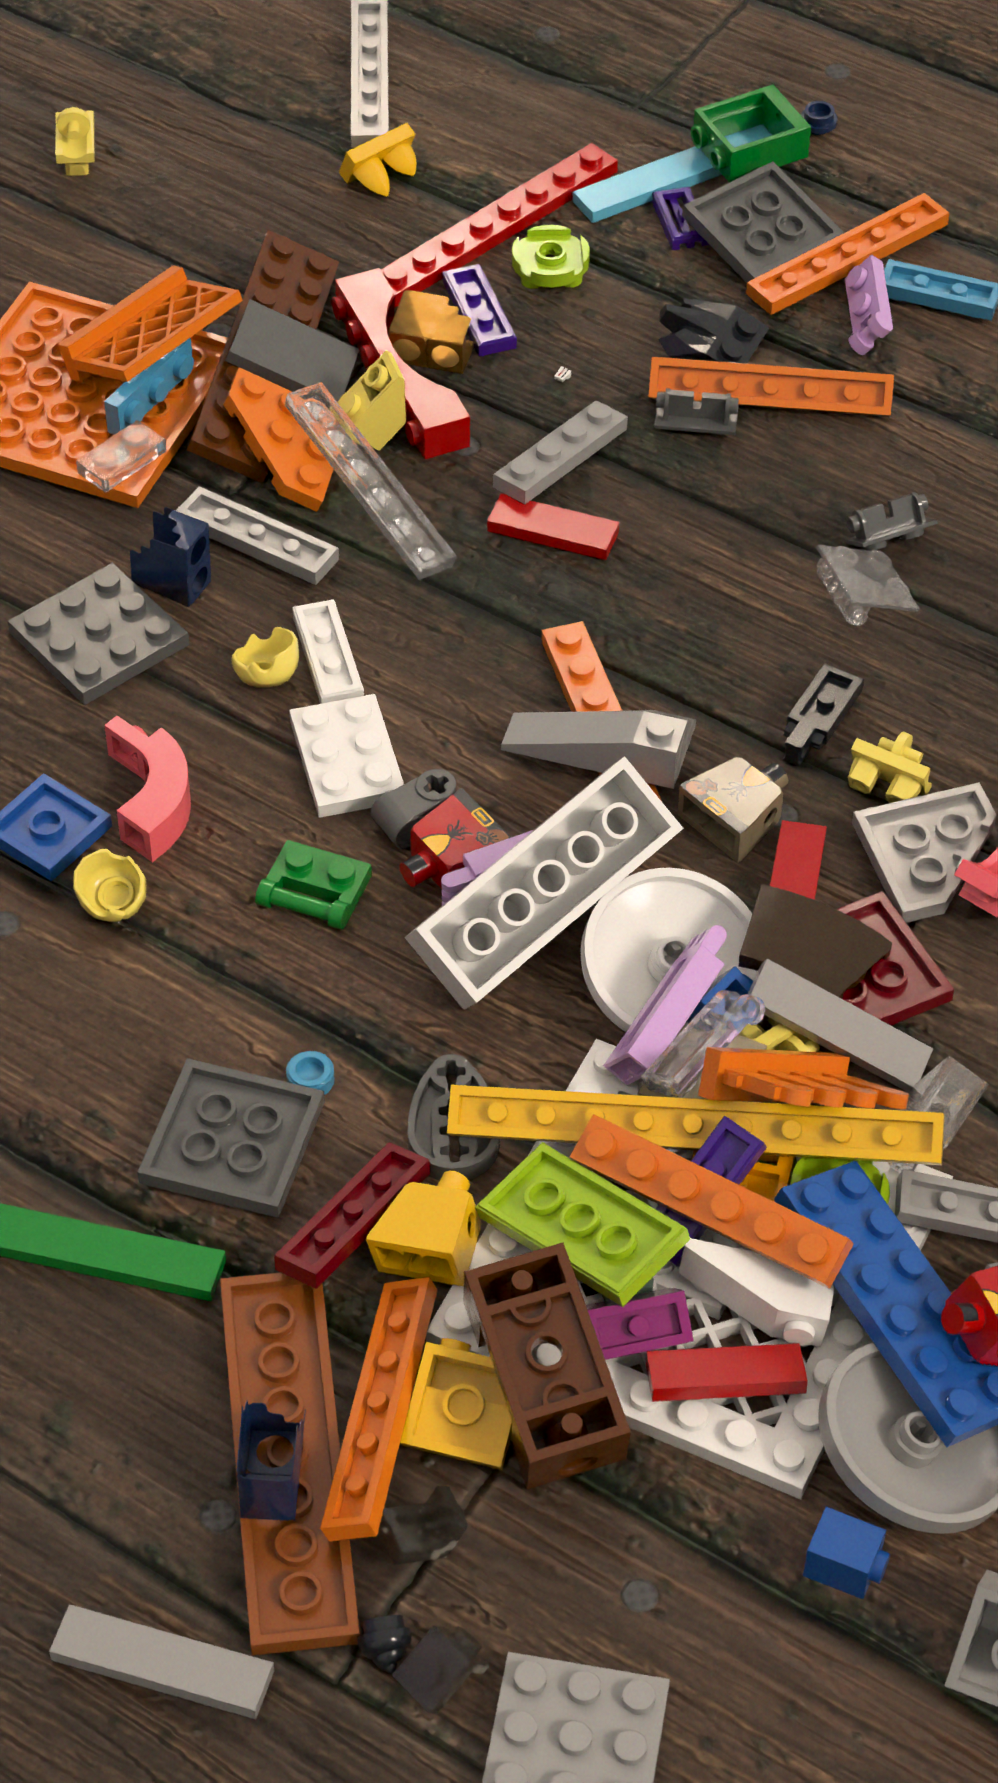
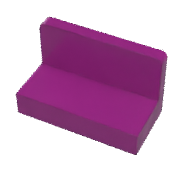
M667 1288L634 1295L623 1307L612 1300L586 1305L605 1360L694 1341L684 1290Z

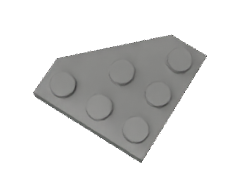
M980 782L854 811L852 825L890 902L907 923L945 913L963 882L962 879L954 875L963 859L975 861L995 826L996 813Z

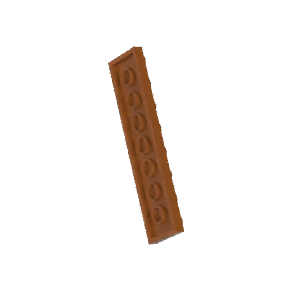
M283 1273L221 1278L236 1475L242 1406L244 1411L247 1400L248 1405L251 1403L266 1404L267 1411L282 1414L286 1422L300 1423L301 1419L304 1421L306 1409L295 1520L246 1519L240 1517L252 1656L358 1644L357 1637L360 1636L350 1539L328 1541L320 1529L340 1454L323 1284L315 1289ZM282 1436L267 1437L257 1447L259 1461L265 1466L272 1468L287 1464L294 1453L291 1442Z

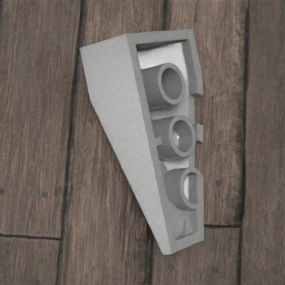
M657 710L513 713L501 743V750L601 773L625 756L646 783L674 789L696 726V719Z

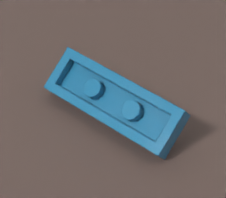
M888 259L884 269L888 298L992 321L998 305V283Z
M191 338L128 382L125 381L104 401L107 430L109 433L122 438L133 426L138 425L144 415L158 402L163 401L168 392L182 379L190 375L194 366Z

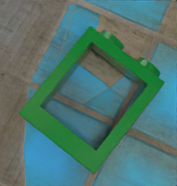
M774 84L694 110V125L691 128L693 144L696 148L702 150L710 160L713 168L719 170L729 183L771 162L780 167L807 158L809 155L811 126ZM761 124L771 133V136L737 147H733L724 137Z

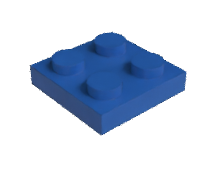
M43 773L0 811V849L52 881L112 827L111 815Z

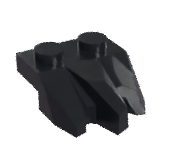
M684 298L680 306L666 304L660 310L659 322L672 333L662 336L658 340L671 358L747 364L770 327L736 305Z

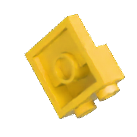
M442 1338L440 1345L426 1342L400 1444L405 1447L503 1470L511 1439L512 1418L491 1357L470 1352L471 1345L455 1339Z

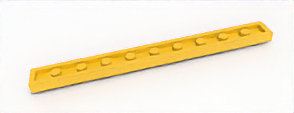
M451 1085L447 1125V1134L450 1136L577 1143L591 1117L595 1114L665 1149L698 1151L725 1115L765 1143L767 1148L762 1155L942 1165L944 1113L814 1105L806 1107L780 1103Z

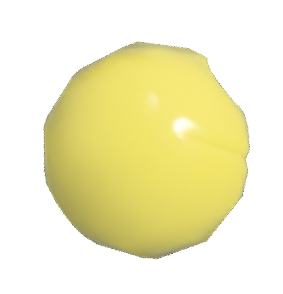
M275 627L270 638L264 640L252 634L245 646L236 649L231 657L232 668L241 681L249 686L258 688L279 686L288 681L298 667V639L293 631L282 627Z
M99 849L83 857L74 870L73 889L81 907L89 915L98 920L119 922L122 919L130 918L140 909L146 898V878L130 856L124 857L113 854L108 849Z

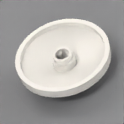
M655 868L630 875L619 882L598 901L585 925L581 941V966L589 992L602 1012L615 1025L627 1032L690 940L715 925L722 926L727 933L725 942L715 955L725 964L715 980L736 966L742 974L754 981L758 971L738 966L739 954L752 912L726 886L694 871L679 868ZM687 1022L684 1024V1026L691 1028Z

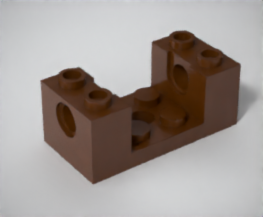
M562 1242L464 1271L463 1302L478 1347L487 1345L512 1418L511 1444L526 1488L531 1489L625 1460L631 1431L564 1243ZM549 1343L559 1349L562 1357L556 1364L544 1366L533 1359L532 1350L539 1344Z

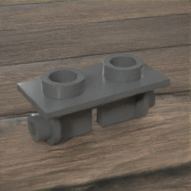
M666 388V392H657L654 428L735 435L739 398H731V393L702 392V402L694 401V391Z
M912 492L887 501L889 517H886L884 506L881 503L853 511L852 516L847 517L846 524L848 530L851 533H855V537L845 539L846 544L860 546L863 551L878 550L886 547V540L899 536L902 540L919 537L924 534L923 528L936 525L938 521L925 518L924 511L928 510L929 507L926 496Z

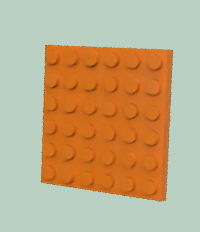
M29 281L0 319V467L139 508L196 425L227 337L202 330L190 337L192 357L194 359V366L190 375L182 379L168 392L163 401L158 402L144 415L138 425L133 426L120 438L109 433L107 430L104 401L125 381L92 374L82 382L71 380L58 347L59 343L114 305Z

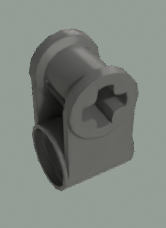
M431 769L425 771L419 777L395 790L382 794L374 802L370 815L396 847L400 849L410 848V831L412 827L456 792V780L446 770ZM429 783H430V786H431V791H430V792H429V787H428V784H429Z

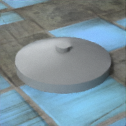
M869 1343L856 1349L839 1364L826 1382L821 1394L818 1412L819 1429L831 1464L847 1487L861 1501L878 1514L899 1525L917 1531L938 1534L956 1533L971 1529L983 1523L998 1509V1425L950 1447H946L874 1343Z

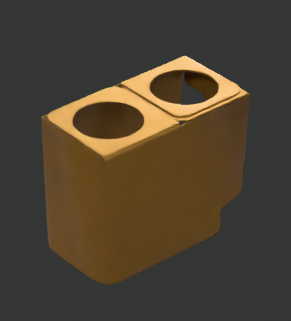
M407 290L403 292L389 329V339L394 350L408 365L463 374L474 348V341L466 340L465 337L471 318L459 315L458 307L448 306V297Z

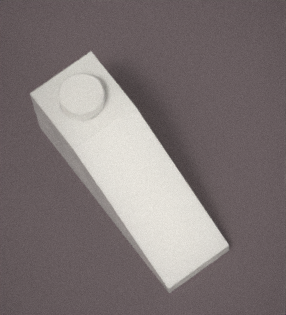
M692 1238L685 1244L679 1266V1274L770 1337L784 1339L790 1344L800 1343V1346L812 1345L821 1347L830 1318L834 1292L833 1284L828 1289L753 1251Z

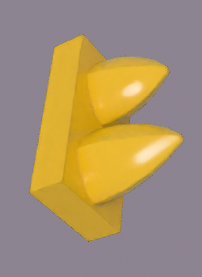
M405 123L347 151L339 174L347 184L358 180L369 190L382 196H389V178L384 166L389 165L399 173L414 176L417 162L411 144L416 134L409 124Z

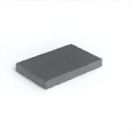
M250 299L225 361L334 410L333 406L345 393L359 349Z

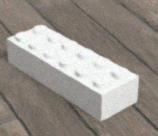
M624 756L404 938L463 1010L480 1001L684 828Z

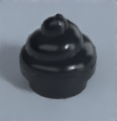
M403 1615L383 1616L360 1622L362 1635L357 1637V1642L366 1658L374 1660L375 1665L388 1674L394 1673L397 1668V1662L403 1659L406 1654V1647L412 1641L411 1628L405 1627Z

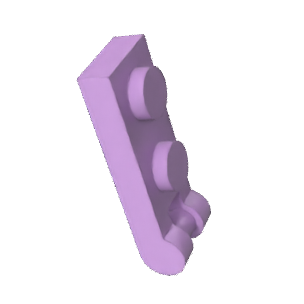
M870 255L860 265L855 266L845 278L853 334L849 337V344L860 355H865L874 347V341L878 337L884 338L893 329L883 262L873 255Z

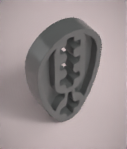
M447 1054L438 1057L422 1076L413 1095L408 1116V1150L430 1159L429 1177L440 1181L444 1172L456 1171L463 1174L468 1180L484 1174L494 1164L500 1150V1139L459 1136L460 1162H450L449 1134H447L450 1092L446 1075H456L455 1085L488 1086L466 1058L456 1054Z

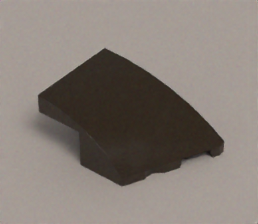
M762 884L739 954L738 966L758 971L761 963L769 959L842 999L844 992L856 987L865 978L866 972L881 958L886 959L890 956L892 942L859 920L833 907L787 890Z

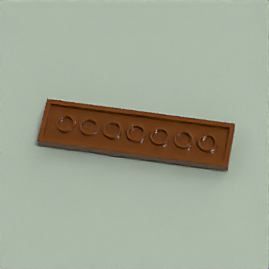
M267 230L243 293V301L239 304L187 451L263 483L269 471L265 461L259 462L243 437L246 432L237 416H230L224 406L233 377L239 368L225 361L250 299L317 329L339 261L292 241L285 236Z

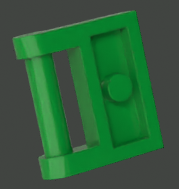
M287 840L266 879L261 880L257 888L255 903L266 908L276 905L328 921V926L343 930L372 877L371 864Z

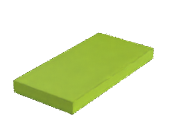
M543 1142L475 1206L480 1219L532 1251L563 1242L576 1279L621 1307L690 1240L686 1227Z

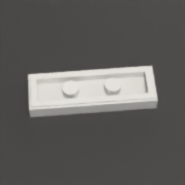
M334 599L292 607L293 619L320 704L364 696V689Z

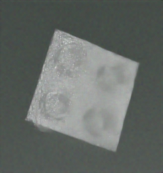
M818 545L816 547L822 557L817 563V575L826 586L834 603L839 606L846 622L852 623L855 626L862 625L866 622L868 618L867 613L871 607L919 611L920 608L911 596L908 586L902 582L893 568L890 558L884 552L850 549L845 546Z

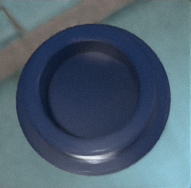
M810 102L801 113V116L811 126V134L823 135L831 132L837 126L838 117L834 107L827 102Z

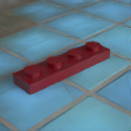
M388 1142L274 1255L275 1270L317 1289L367 1238L369 1232L403 1187L411 1182L422 1183L430 1175V1159Z

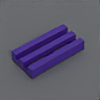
M690 187L653 192L652 204L672 251L679 250L680 244L685 243L687 248L694 247L696 241H700L702 246L709 245L696 230L690 231L686 220L682 217L683 210L677 198H682L684 205L695 200ZM665 200H667V202H668V205H669V207H670V209H671V212H672V214H673V216H674V219H675V221H676V223H677V226H678V228H679L680 233H678V231H677V228H676V226H675V224H674V221H673V219H672V217H671V214H670V212H669V209H668V207H667V205H666Z

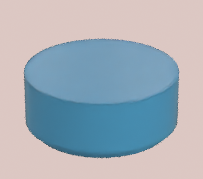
M317 1051L301 1052L292 1057L287 1064V1082L322 1090L324 1095H326L334 1085L333 1063L323 1053Z

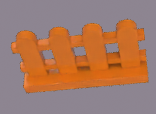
M707 1047L698 1096L710 1100L784 1102L809 1107L811 1103L841 1108L844 1103L863 1108H875V1105L878 1104L895 1109H906L909 1094L848 1076L850 1057L838 1053Z

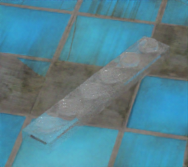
M320 382L287 393L284 404L418 580L452 568L457 557L324 384Z

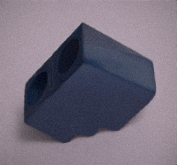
M164 507V515L156 511L153 512L154 539L150 540V548L140 546L141 553L130 550L131 579L135 584L189 607L211 582L209 524Z
M247 1400L244 1411L242 1406L237 1459L241 1518L295 1520L306 1409L304 1421L301 1419L300 1423L284 1421L282 1414L267 1411V1406L264 1403H251L248 1405ZM270 1436H282L288 1439L294 1448L291 1460L284 1466L276 1468L262 1464L257 1457V1447L262 1440Z

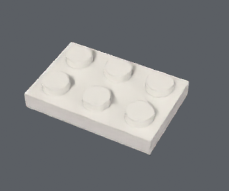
M375 694L289 710L290 723L319 818L372 808L374 802L382 794L404 785Z

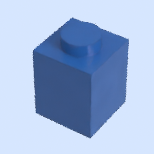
M825 1507L807 1549L803 1576L864 1599L871 1581L878 1584L881 1583L890 1559V1553L883 1551L886 1529Z

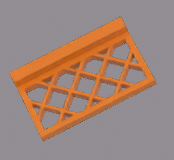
M173 265L58 344L71 380L82 382L92 374L128 382L243 300L239 290L187 280L183 267Z

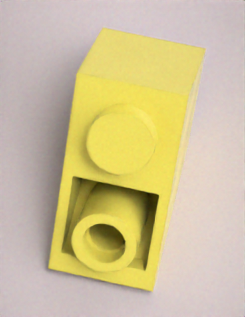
M387 350L369 366L367 371L333 406L345 434L378 451L406 424L405 381L392 353Z

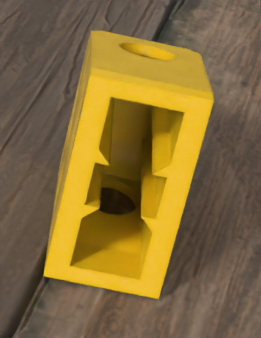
M446 1171L443 1173L437 1186L411 1182L403 1187L366 1238L378 1272L412 1278L430 1277L434 1282L464 1286V1271L470 1268L481 1229V1220L476 1211L473 1196L468 1192L470 1182L463 1174L456 1171Z

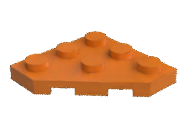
M239 367L233 377L224 402L226 410L231 417L237 416L246 431L243 436L257 460L259 462L265 461L274 476L271 482L278 494L317 512L324 500L345 436L335 411Z

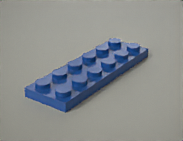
M853 1161L782 1187L774 1198L776 1203L849 1238L854 1243L833 1285L944 1445L950 1447L997 1426L998 1366L980 1364L972 1357L960 1334L951 1335L944 1330L941 1323V1314L945 1307V1301L951 1295V1292L858 1162Z

